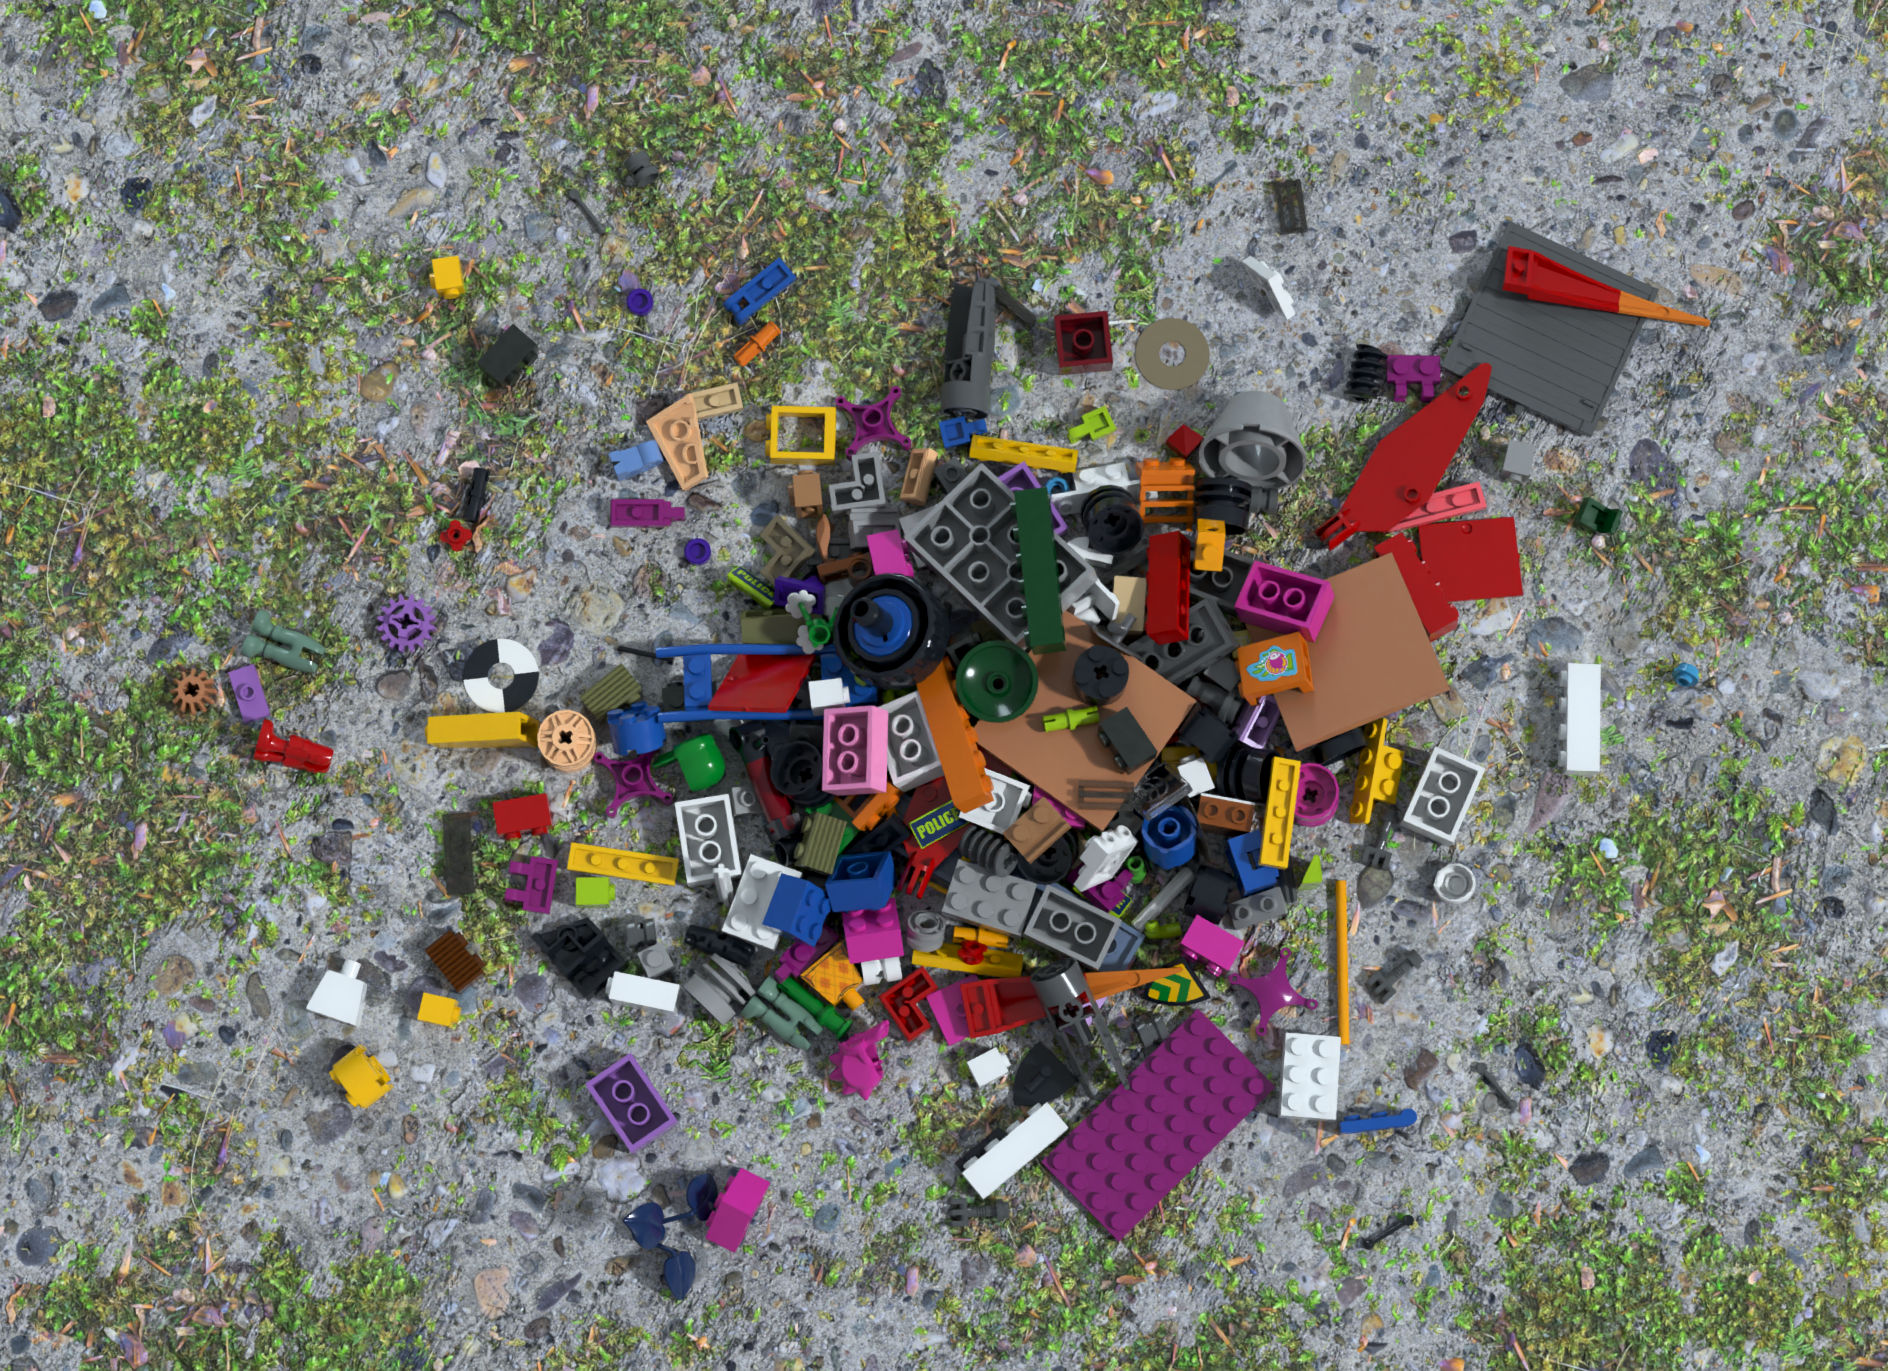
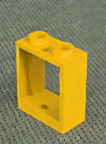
M772 406L771 414H766V430H771V440L765 441V456H770L771 464L835 466L836 407ZM779 416L824 417V452L778 451Z

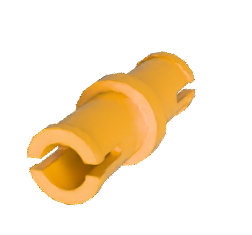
M954 925L952 943H961L963 940H975L989 947L1007 949L1009 936L980 927L976 929Z

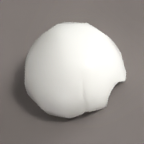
M1460 863L1448 864L1437 871L1433 885L1441 900L1448 904H1461L1473 895L1476 879L1468 867Z

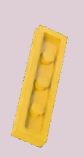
M973 435L969 457L980 461L1003 462L1007 465H1019L1024 461L1027 466L1034 469L1046 468L1061 473H1075L1078 450Z
M1280 757L1272 758L1258 865L1283 870L1288 868L1301 761Z
M571 842L567 870L675 887L680 860L672 857Z
M943 943L939 949L932 952L913 950L912 964L1003 978L1021 977L1024 954L987 949V952L983 953L984 960L980 964L968 965L957 955V951L962 948L961 945Z

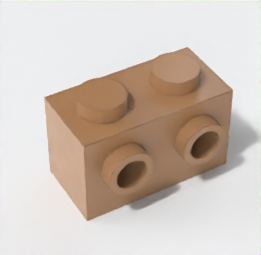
M813 470L799 471L798 475H792L793 484H788L790 506H795L797 519L821 517L823 515L819 473H814Z

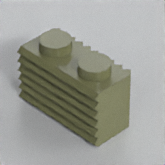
M621 663L581 694L579 698L599 724L602 725L604 722L608 724L607 713L609 711L622 709L626 705L631 707L632 703L638 702L641 699L640 694L643 690Z
M819 812L810 813L809 817L806 816L801 829L804 832L803 840L797 844L794 852V858L797 859L795 866L823 875H832L847 822Z

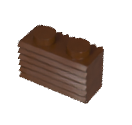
M448 930L428 946L425 952L461 995L486 975L482 969L486 964L477 953L471 955L465 947L469 943L460 932L454 934L451 930Z

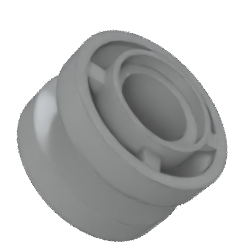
M919 910L912 913L907 922L905 937L907 944L921 952H932L939 949L944 941L946 927L944 918L931 910Z

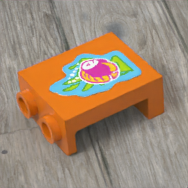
M1299 631L1237 648L1238 658L1235 659L1237 672L1241 675V682L1238 683L1239 693L1251 706L1257 705L1256 698L1296 687H1299L1303 693L1314 691L1308 644Z

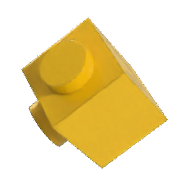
M459 256L432 259L434 273L429 274L431 289H436L439 297H444L445 299H454L459 297V294L465 293Z

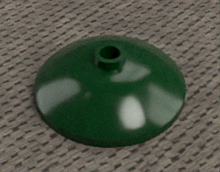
M995 640L977 645L964 656L956 674V690L961 703L970 714L985 722L1004 723L1018 718L1030 708L1038 691V673L1033 660L1022 648L1007 641ZM996 680L1003 681L1001 689L993 687Z

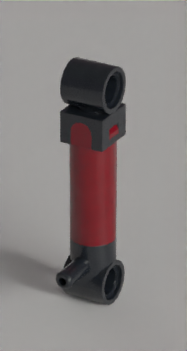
M751 720L733 726L729 729V739L735 751L741 755L768 823L764 828L770 843H774L776 858L785 867L795 864L797 861L794 858L795 848L799 842H802L804 836L803 833H800L802 832V822L798 812H792L786 795L778 791L771 781L770 768L772 759L766 747L770 743V738L766 735L765 729L759 720Z

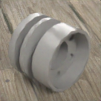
M714 953L710 959L718 968L714 970L704 963L702 966L709 977L704 980L699 975L694 974L682 987L706 1012L724 1026L736 1014L729 1004L730 1001L733 999L744 1006L746 1001L738 993L742 990L749 997H752L756 992L751 987L748 978L734 964Z

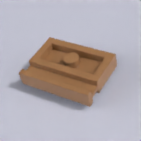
M1043 796L1003 832V835L1031 864L1067 832L1071 826Z

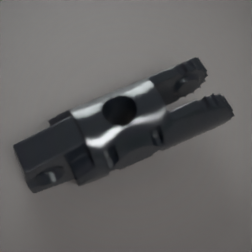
M691 924L684 938V943L710 955L716 953L721 958L740 966H748L751 961L750 958L755 952V947L752 944L713 929Z

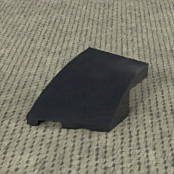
M588 917L575 921L570 925L558 926L556 930L543 934L535 933L531 936L553 964L587 1001L607 985L608 978H613L615 971L623 972L629 966L627 961L609 943L602 931Z

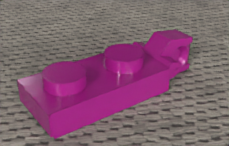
M611 499V528H664L671 526V521H685L684 507H671V502L664 499Z
M824 922L821 937L817 940L815 948L795 942L782 954L778 961L782 966L775 972L773 977L779 984L783 983L791 974L797 978L824 955L840 937Z

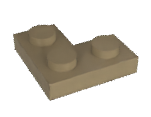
M775 515L760 533V536L777 551L760 573L775 586V579L779 576L793 578L816 551L779 515Z

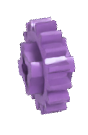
M412 594L408 600H405L403 595H399V602L395 603L394 600H389L390 608L382 606L381 609L385 616H378V621L383 623V625L377 627L379 633H386L381 639L384 643L390 641V649L393 650L399 646V651L402 654L406 648H409L411 653H415V646L419 645L420 648H425L424 640L432 642L433 639L429 632H436V627L431 625V623L437 621L435 615H428L433 609L430 605L424 607V599L421 598L415 602V597ZM403 608L400 613L393 615L396 611ZM416 609L423 614L424 621L416 618ZM407 619H410L413 625H408L407 629H404L402 623H406ZM390 627L398 629V639L391 634ZM417 633H421L418 637L411 640V637H413Z

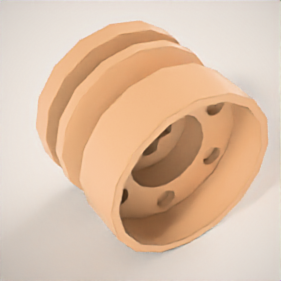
M571 710L556 711L547 716L540 725L537 734L538 747L547 763L556 771L567 774L576 773L587 768L592 763L594 754L598 750L597 736L588 719L579 712ZM566 735L571 738L572 742L570 744L562 743L561 737Z

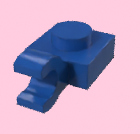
M965 416L939 422L945 450L970 444V435L987 433L985 419L966 423Z

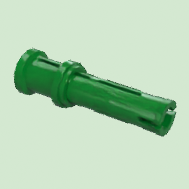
M790 976L783 983L777 985L779 990L812 1014L820 1026H825L834 1033L838 1041L852 1027L854 1022L851 1019L846 1020L835 1011L836 1007L821 1002Z

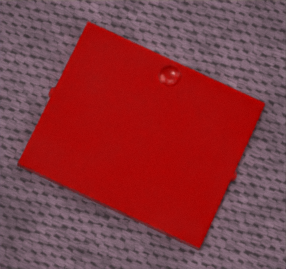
M1514 517L1417 526L1421 560L1424 559L1431 570L1429 575L1433 581H1438L1445 592L1444 598L1447 603L1523 596L1519 564L1520 554L1517 548Z
M816 654L738 655L709 703V711L786 713L817 659Z

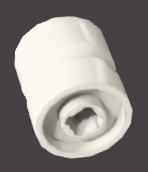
M899 957L861 962L865 986L880 984L881 979H885L887 982L902 980Z

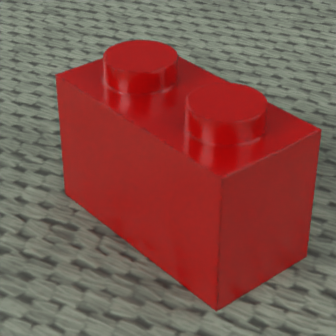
M546 793L492 802L497 835L500 838H505V841L521 839L522 834L532 833V836H542L548 834V830L554 829L549 797Z

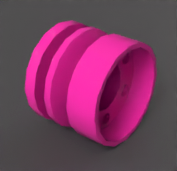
M1301 764L1293 822L1305 827L1324 825L1334 816L1338 809L1339 787L1336 777L1329 769L1320 764ZM1310 792L1312 796L1316 795L1314 803H1311L1310 800L1304 801L1306 793Z

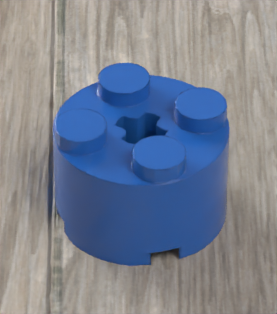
M646 701L632 703L629 709H615L607 713V722L615 754L628 755L627 750H636L637 754H643L659 749L664 745L663 741L667 742L664 723H658V712H661L659 706H647Z
M1164 803L1153 807L1146 813L1142 824V840L1147 857L1161 868L1171 869L1188 862L1198 850L1196 820L1186 807L1181 805L1179 807L1170 806V803Z

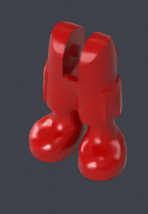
M264 719L253 760L281 762L284 767L306 770L313 774L327 773L333 757V749L296 735H290L288 741L283 740L275 735L273 722Z

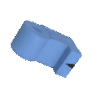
M655 440L647 441L622 451L616 450L609 453L618 481L646 472L648 469L664 462Z

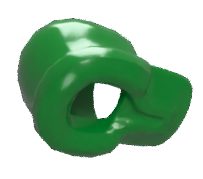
M709 733L680 742L674 746L672 751L658 756L657 760L652 763V768L657 770L678 761L691 791L704 790L717 784L723 777L726 767L715 738Z

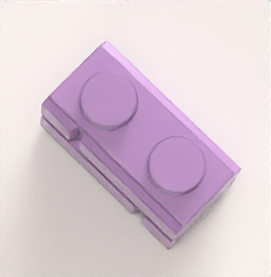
M1270 694L1256 698L1257 705L1251 706L1246 701L1235 722L1236 726L1232 728L1230 733L1232 734L1233 731H1236L1240 735L1236 740L1239 744L1252 750L1256 748L1263 749L1281 714L1275 697Z

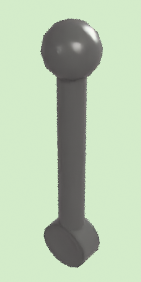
M577 189L570 190V198L577 201L596 226V231L599 234H603L606 231V226L596 219L582 201L579 191Z
M1479 1063L1476 1066V1071L1488 1079L1507 1102V1108L1515 1110L1517 1102L1510 1099L1487 1071V1065Z

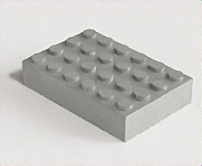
M980 463L904 536V540L908 548L1005 641L1025 650L1028 647L1025 644L1024 630L1029 629L1028 620L1023 621L1021 604H1026L1025 594H1020L1018 579L1023 578L1022 568L1018 569L1016 562V553L1020 552V543H1015L1013 527L1018 526L1017 517H1012L1010 501H1015V496L1000 479L983 463ZM1054 531L1062 612L1064 613L1098 578L1095 569Z

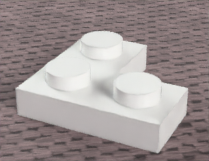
M1251 255L1242 262L1251 281L1266 292L1274 311L1287 320L1294 316L1296 313L1291 305L1294 302L1290 294L1281 285L1284 283L1281 275L1276 270L1271 271L1264 261L1261 260L1259 262Z

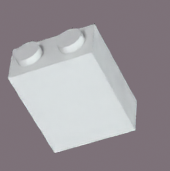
M616 971L613 978H608L605 990L613 1004L673 1017L678 1015L683 992L679 984Z

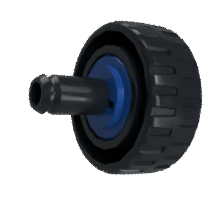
M899 573L874 575L857 584L841 602L833 624V642L836 653L842 660L843 665L862 681L882 690H902L924 681L942 662L950 639V621L941 600L916 579ZM851 645H852V652H853L855 655H858V656H859V659L854 658V656L852 655V653H851Z

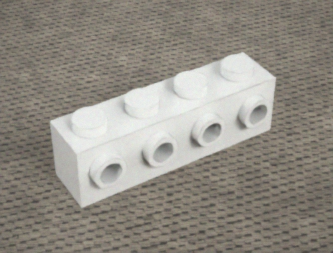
M1568 663L1564 667V671H1560L1559 685L1564 687V697H1560L1559 713L1563 714V724L1559 725V740H1563V751H1559L1558 766L1563 767V775L1595 776L1600 772L1601 664Z
M1048 1102L1043 1106L1037 1103L1027 1112L1029 1118L1023 1123H1020L1018 1120L1005 1130L1008 1134L1001 1141L995 1138L984 1148L987 1153L979 1159L974 1156L963 1165L965 1171L962 1173V1176L982 1200L1068 1130V1126Z

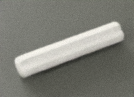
M721 863L718 864V868H713L714 880L719 901L724 902V906H730V902H733L735 894L729 868H725L724 864Z
M1184 867L1137 915L1131 923L1133 928L1143 932L1145 930V923L1149 920H1154L1194 879L1195 875L1193 872Z

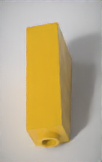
M521 712L428 717L425 737L427 744L437 748L538 747L539 720Z

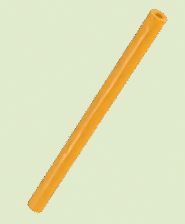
M1339 880L1335 881L1338 1037H1341V1045H1349L1346 881Z

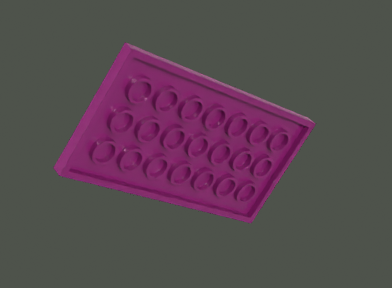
M1199 1009L1187 1018L1170 1037L1127 1077L1130 1086L1128 1090L1121 1083L1041 1161L1118 1242L1275 1088Z

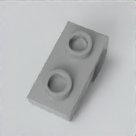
M753 785L729 789L733 818H745L763 813Z
M1280 887L1228 904L1235 930H1241L1289 914Z

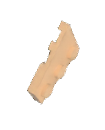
M688 394L646 421L684 491L689 490L708 478L694 398L692 394Z

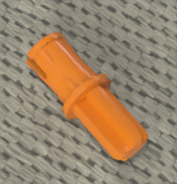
M769 321L754 336L750 335V340L734 354L733 357L736 362L744 367L760 352H765V347L781 333L780 329L772 321Z

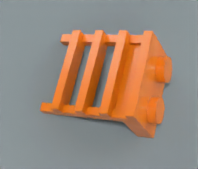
M1178 457L1170 458L1169 462H1159L1157 458H1144L1143 462H1135V473L1140 478L1139 512L1143 519L1144 528L1145 523L1186 522V531H1192L1195 469L1186 459ZM1146 491H1187V499H1145ZM1145 507H1186V514L1145 515Z
M887 775L886 793H872L856 811L849 806L860 794L848 795L844 801L836 795L833 800L854 819L852 823L859 830L869 832L879 824L885 813L898 803L900 797L905 792L894 786L892 778Z

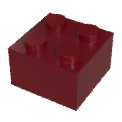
M1107 311L1054 316L1053 328L1059 376L1112 371L1113 358Z

